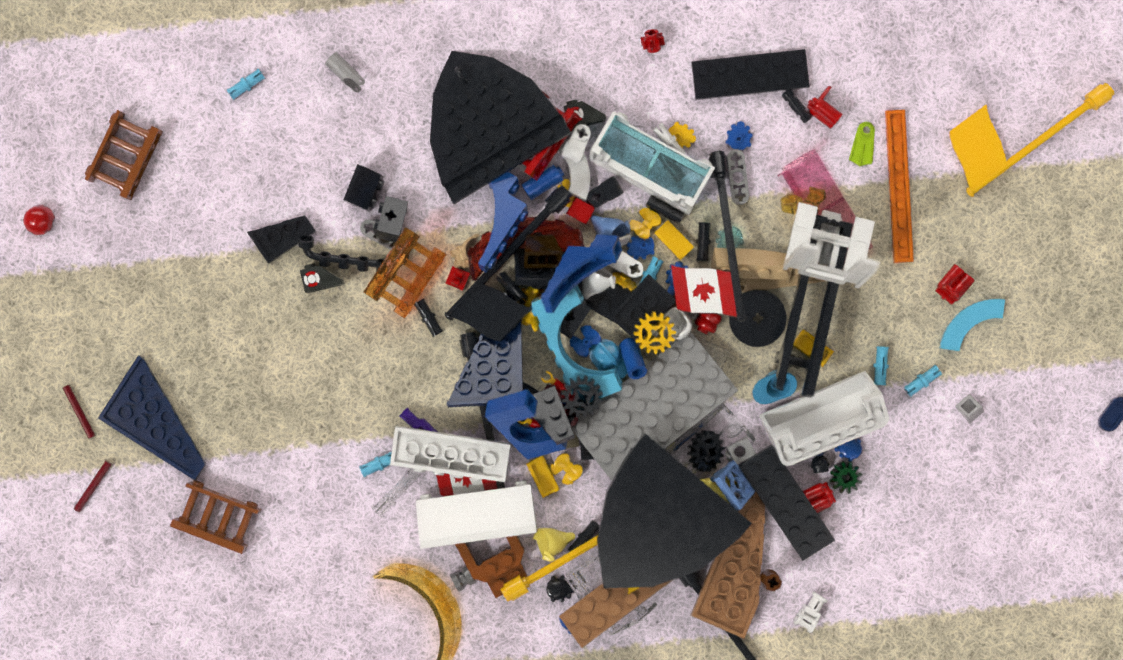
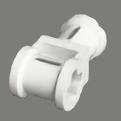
M814 591L808 605H803L793 621L795 625L799 624L806 628L809 633L815 629L821 616L819 611L823 604L828 602L827 599Z

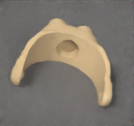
M479 234L469 237L462 245L450 251L451 257L455 258V268L479 269V266L473 264L466 255L468 242L480 237Z

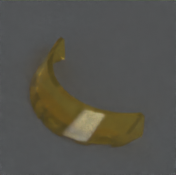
M392 563L373 575L374 579H388L403 583L417 591L427 601L435 614L440 632V647L436 660H452L460 642L462 623L459 605L447 584L427 569L411 564Z

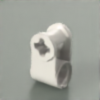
M580 124L572 130L561 152L562 157L577 164L580 162L591 135L588 126Z
M623 251L617 263L608 265L634 279L639 278L643 273L642 264ZM638 265V270L640 272H635L634 275L631 274L632 270L630 269V267Z

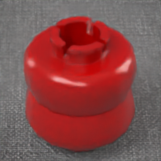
M699 314L694 323L698 326V331L708 335V332H716L718 325L722 321V316L719 314Z

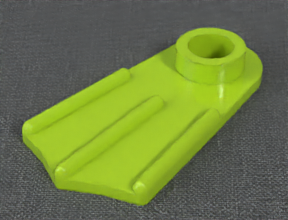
M862 122L858 126L849 160L859 167L873 163L875 128L870 122ZM868 127L870 132L864 133L863 128Z

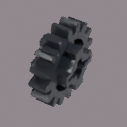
M577 375L575 381L569 378L570 384L564 383L563 385L566 390H561V394L565 396L560 398L561 402L565 403L563 408H569L568 413L570 415L575 412L577 418L580 414H583L584 418H586L588 412L593 415L594 408L599 410L597 403H602L603 401L599 397L603 395V392L598 390L600 385H594L595 380L593 378L588 381L587 375L583 379H580L579 375ZM584 384V385H588V386H587V387H580L579 385ZM573 389V395L569 397V393ZM577 390L584 395L586 402L579 398ZM592 396H594V399L590 404V399Z
M701 430V433L696 432V438H691L692 445H688L691 449L687 453V455L691 456L689 462L693 463L692 467L698 471L711 472V469L716 470V464H721L720 457H724V454L721 453L725 449V447L721 446L724 441L719 439L720 435L716 434L715 431Z

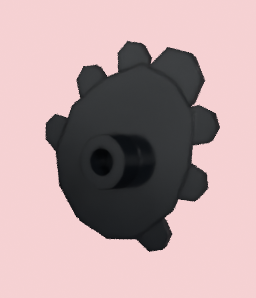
M551 576V580L547 583L546 591L552 602H555V600L564 602L565 597L571 598L570 593L575 591V587L570 585L571 580L565 581L564 576L560 578Z

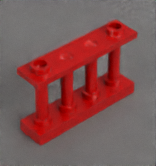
M556 108L563 116L570 131H572L581 117L570 108L566 112ZM568 136L541 151L532 160L528 159L522 164L526 166L524 172L537 181Z

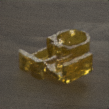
M810 186V193L807 195V199L793 194L785 195L780 199L781 210L794 215L800 202L818 207V213L819 205L826 199L825 190Z

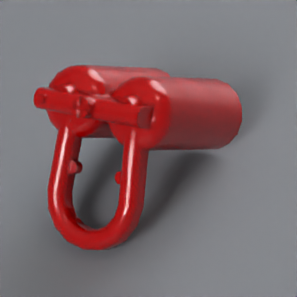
M827 86L818 99L814 97L812 100H809L807 108L810 109L809 112L812 116L831 129L843 114L824 100V97L832 88Z
M954 264L937 284L938 287L935 291L942 296V300L945 299L952 305L955 301H959L975 280L965 273L962 268Z
M827 482L817 483L803 491L817 513L830 508L836 502L832 494L834 492L832 489L830 490Z

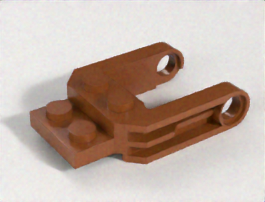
M517 535L506 537L511 548L498 552L484 560L481 564H478L467 542L455 544L472 578L487 582L495 598L503 595L500 588L504 587L503 584L518 575L521 578L524 576L528 577L521 564L524 547Z

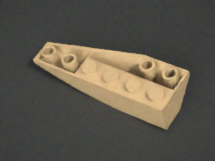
M714 248L711 269L730 272L727 248ZM735 248L742 292L797 286L799 278L798 269L789 267L787 270H783L787 253ZM809 277L808 284L824 282L825 280Z

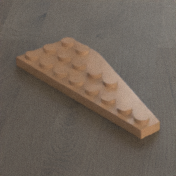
M756 491L743 508L738 511L752 524L740 539L713 559L690 615L745 639L754 617L760 597L759 585L761 584L760 571L763 556L765 504Z

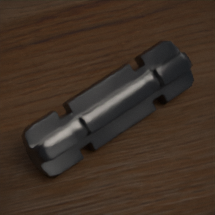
M790 89L782 94L783 99L789 102L788 105L793 111L800 115L803 123L808 122L812 118L810 112L805 110L806 107L797 97H794V93Z

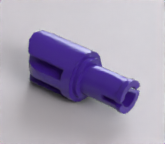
M408 407L399 415L411 428L438 432L424 418L419 419Z

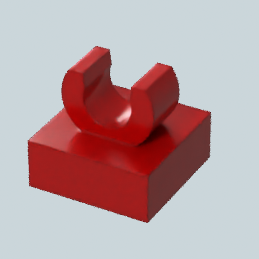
M452 266L445 284L463 291L470 273Z

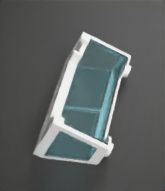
M613 111L590 150L589 160L689 216L715 169L712 166L713 164L706 159L695 161L632 126L625 114Z

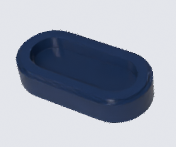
M1123 397L1113 398L1098 418V425L1103 431H1114L1123 421Z

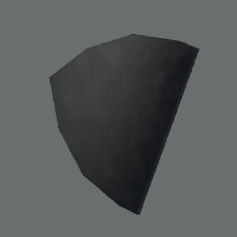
M451 51L433 93L430 145L441 184L445 187L452 203L456 204L571 134V131L563 116L531 78L493 57Z
M645 433L636 445L630 448L606 490L597 538L603 588L654 587L699 571L740 539L752 523Z

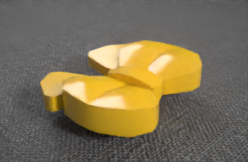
M643 208L639 210V214L644 221L641 223L632 219L630 221L631 231L634 230V233L639 238L645 240L649 239L650 230L653 227L660 226L662 220L659 214L650 210V208Z
M562 453L551 464V472L553 475H556L564 470L566 473L562 483L569 485L573 484V481L581 476L583 467L580 464H573L568 453Z

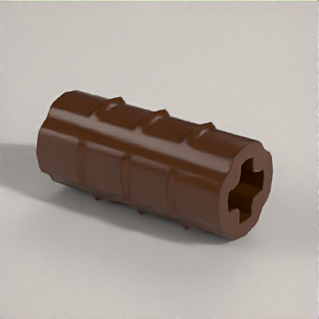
M766 569L760 574L764 588L769 591L780 589L782 581L776 571Z

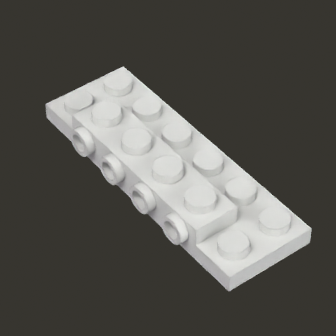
M396 426L390 465L414 468L416 472L433 471L435 475L447 473L452 474V477L455 478L466 476L471 477V480L474 481L486 479L505 482L511 443Z

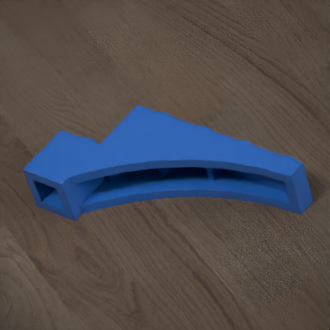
M510 172L489 183V188L493 190L495 200L494 224L488 245L478 262L479 269L485 273L489 268L492 269L497 262L496 257L499 253L505 251L508 245L507 241L510 237L513 238L518 231L517 226L520 222H524L529 214L527 204L512 196L517 193L520 185L518 177Z
M597 234L590 247L569 246L559 266L555 269L552 279L549 280L547 289L541 297L546 313H554L564 297L586 277L611 263H617L622 252L619 236Z

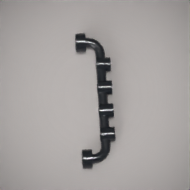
M302 235L298 241V246L303 249L304 254L310 259L319 261V265L322 267H329L331 262L338 263V268L348 269L350 265H357V270L361 272L368 271L369 267H375L376 272L379 274L387 273L388 269L400 268L405 260L409 259L410 253L407 247H396L394 249V258L397 261L389 262L384 258L372 260L366 256L356 258L350 257L348 254L331 255V253L326 251L315 253L311 250L314 247V237L310 235Z

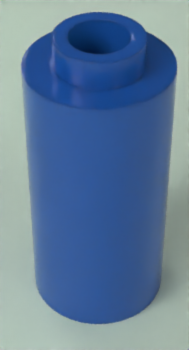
M553 164L543 171L537 181L531 178L521 184L529 199L533 200L564 181L562 177L565 175L560 166L555 167Z
M626 338L619 344V348L628 376L631 379H640L647 373L644 359L638 343L633 338Z

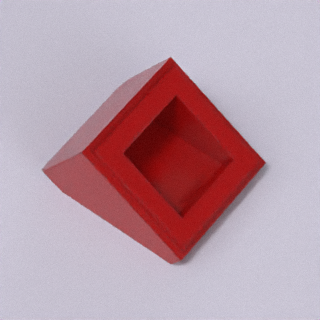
M575 197L566 214L583 224H587L595 207Z

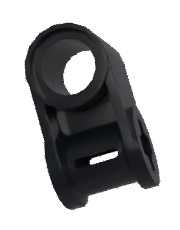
M615 176L590 190L586 201L591 206L597 208L617 198L624 192ZM593 194H594L595 196H597V195L600 196V198L598 199V202H597L596 200H594V201L591 200V198L593 197Z

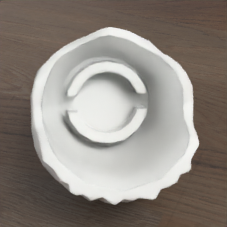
M676 307L670 308L664 314L663 319L668 316L670 318L668 323H674L675 325L671 330H675L676 334H672L671 337L675 340L688 337L692 330L691 318L686 312H682Z

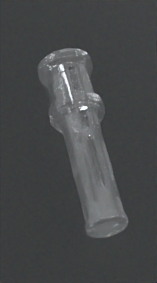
M411 468L388 493H383L382 498L375 505L372 504L370 506L372 510L381 518H384V514L392 506L396 505V500L421 474L414 471V468Z

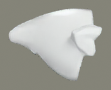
M603 267L582 280L583 298L587 300L610 286L615 289V276Z

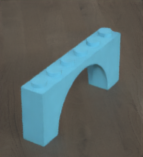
M578 285L564 297L554 313H546L544 304L541 302L542 295L534 298L531 303V308H533L531 311L540 321L539 328L547 336V345L550 351H554L556 365L564 373V382L569 385V378L575 381L577 375H579L580 379L587 375L588 381L593 378L595 380L594 385H600L598 390L603 392V395L599 396L600 398L621 391L623 387L622 380L616 368L591 370L580 366L568 356L562 345L560 329L563 318L572 308L581 304L584 299ZM581 384L579 386L587 387L588 385ZM577 390L579 398L586 402L584 395ZM594 396L591 397L590 403L593 401Z

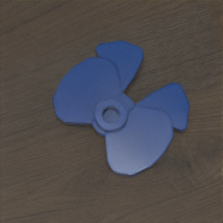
M588 325L580 328L585 337L583 340L574 335L570 339V346L583 358L588 357L589 348L592 345L602 342L600 334Z

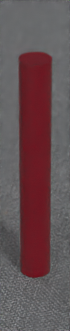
M70 385L64 386L62 389L88 439L96 436Z
M105 460L73 508L75 511L81 512L112 464Z

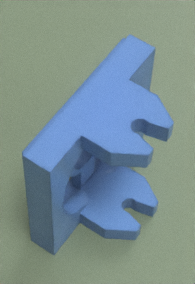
M734 460L730 461L724 468L718 470L709 478L717 484L730 505L737 511L741 510L755 493L754 488ZM725 476L730 480V488L725 482ZM734 480L738 483L739 489L735 486ZM734 492L739 493L740 497L736 498Z

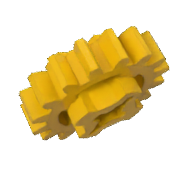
M655 311L652 312V316L645 313L644 320L639 317L640 325H634L638 329V331L633 332L635 336H638L635 342H641L640 349L646 347L647 353L651 349L654 354H657L658 349L665 352V346L671 347L669 341H675L671 337L672 334H676L675 330H671L675 325L674 323H668L670 320L668 316L663 319L664 314L661 312L658 316H656ZM658 320L657 324H650L649 322ZM643 327L646 329V335L644 336V339L642 337ZM665 327H667V337H666V338L664 337V334H663V331L665 330ZM651 330H657L658 336H652ZM652 342H660V343H661V344H658V345H650V344H652Z

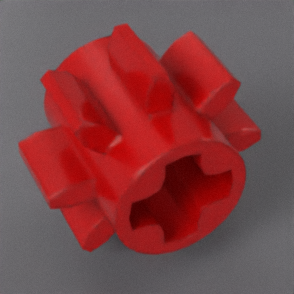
M649 29L645 31V37H640L643 50L647 49L649 53L659 52L661 46L665 45L664 36L657 29Z

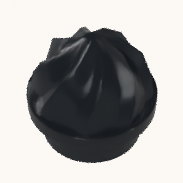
M823 455L815 456L810 466L813 468V473H823L829 471L828 466H830V463H828L827 458Z

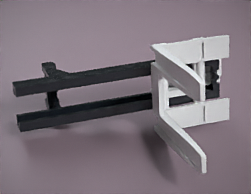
M799 202L783 265V270H787L789 267L798 269L799 278L784 342L780 351H777L774 363H778L773 388L783 391L788 367L804 368L807 373L801 396L812 398L816 389L839 284L844 285L846 282L854 283L855 288L859 289L877 271L880 262L867 259L875 221L855 217L853 225L852 223L842 221L841 214L823 210L821 216L816 215L818 207ZM809 277L828 282L811 356L806 360L800 356L795 357V355H792V349Z

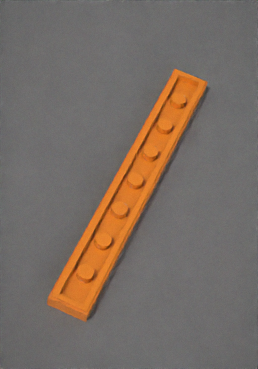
M905 109L886 110L885 124L893 263L914 262Z

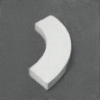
M568 135L564 143L559 148L558 152L560 154L570 135ZM583 154L578 164L564 158L570 169V186L568 191L573 196L585 201L590 187V170L586 156Z

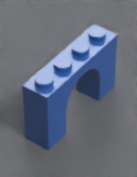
M528 390L489 400L485 417L526 459L566 449L567 441L556 445L542 427L529 428L517 423V421L535 417L538 400Z

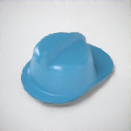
M602 339V342L592 345L589 350V356L598 370L616 368L621 379L627 375L622 354L617 344L611 340Z
M777 370L769 372L766 377L755 384L753 398L759 404H770L791 396L797 388L795 376L787 372L784 388L781 391L773 388Z

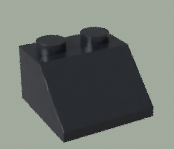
M357 164L343 200L350 205L370 212V209H374L378 200V198H375L377 191H381L385 182L382 180L383 176Z

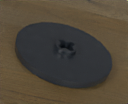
M751 290L743 293V304L747 319L739 322L735 319L736 317L729 316V325L733 334L739 341L752 347H763L775 342L781 336L786 326L787 318L784 305L777 296L765 290ZM756 313L763 317L758 324L753 320V317H756Z

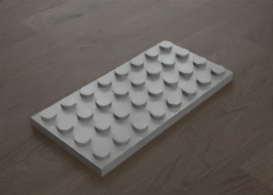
M692 333L684 339L675 341L670 345V348L665 349V352L660 353L646 364L647 373L644 377L640 379H627L622 383L621 391L608 395L602 399V403H597L599 410L594 408L593 415L588 412L586 418L583 415L580 416L577 423L571 426L572 431L611 481L630 448H633L645 433L663 449H666L738 392V389Z

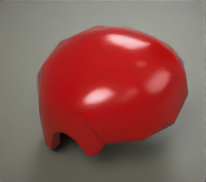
M36 205L26 211L23 223L28 232L34 235H44L52 229L55 216L49 207Z

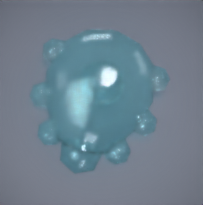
M732 226L735 248H737L739 244L743 245L744 241L741 231L737 227ZM724 230L719 231L718 235L720 237L715 240L716 243H719L717 248H727Z

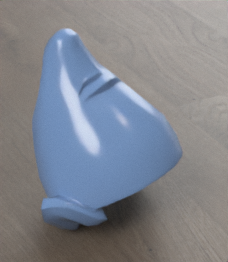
M596 215L591 217L592 224L598 235H616L620 238L627 233L630 234L628 220L623 222L616 218Z

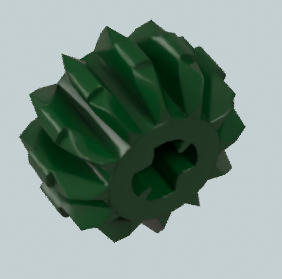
M841 461V468L835 464L834 468L837 471H830V474L834 475L835 478L829 479L830 482H836L833 485V489L839 488L840 493H843L846 489L848 494L851 493V487L854 490H858L855 483L862 484V481L857 479V477L862 476V473H856L859 467L854 466L852 468V462H848L846 466L845 462ZM848 472L850 479L843 482L842 475H846Z

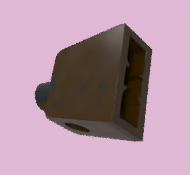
M535 232L533 235L526 236L524 268H556L559 266L562 259V250L553 235H543L541 232Z

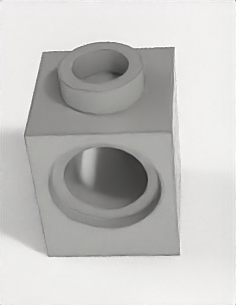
M746 436L726 446L727 451L724 452L729 462L734 460L737 464L756 454ZM738 446H742L744 449V453L740 457L734 454V450Z

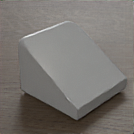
M970 394L955 406L969 423L973 422L984 412L983 406Z

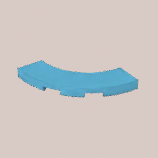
M1005 299L984 300L961 310L946 327L939 348L960 351L965 335L976 324L992 318L1003 319Z

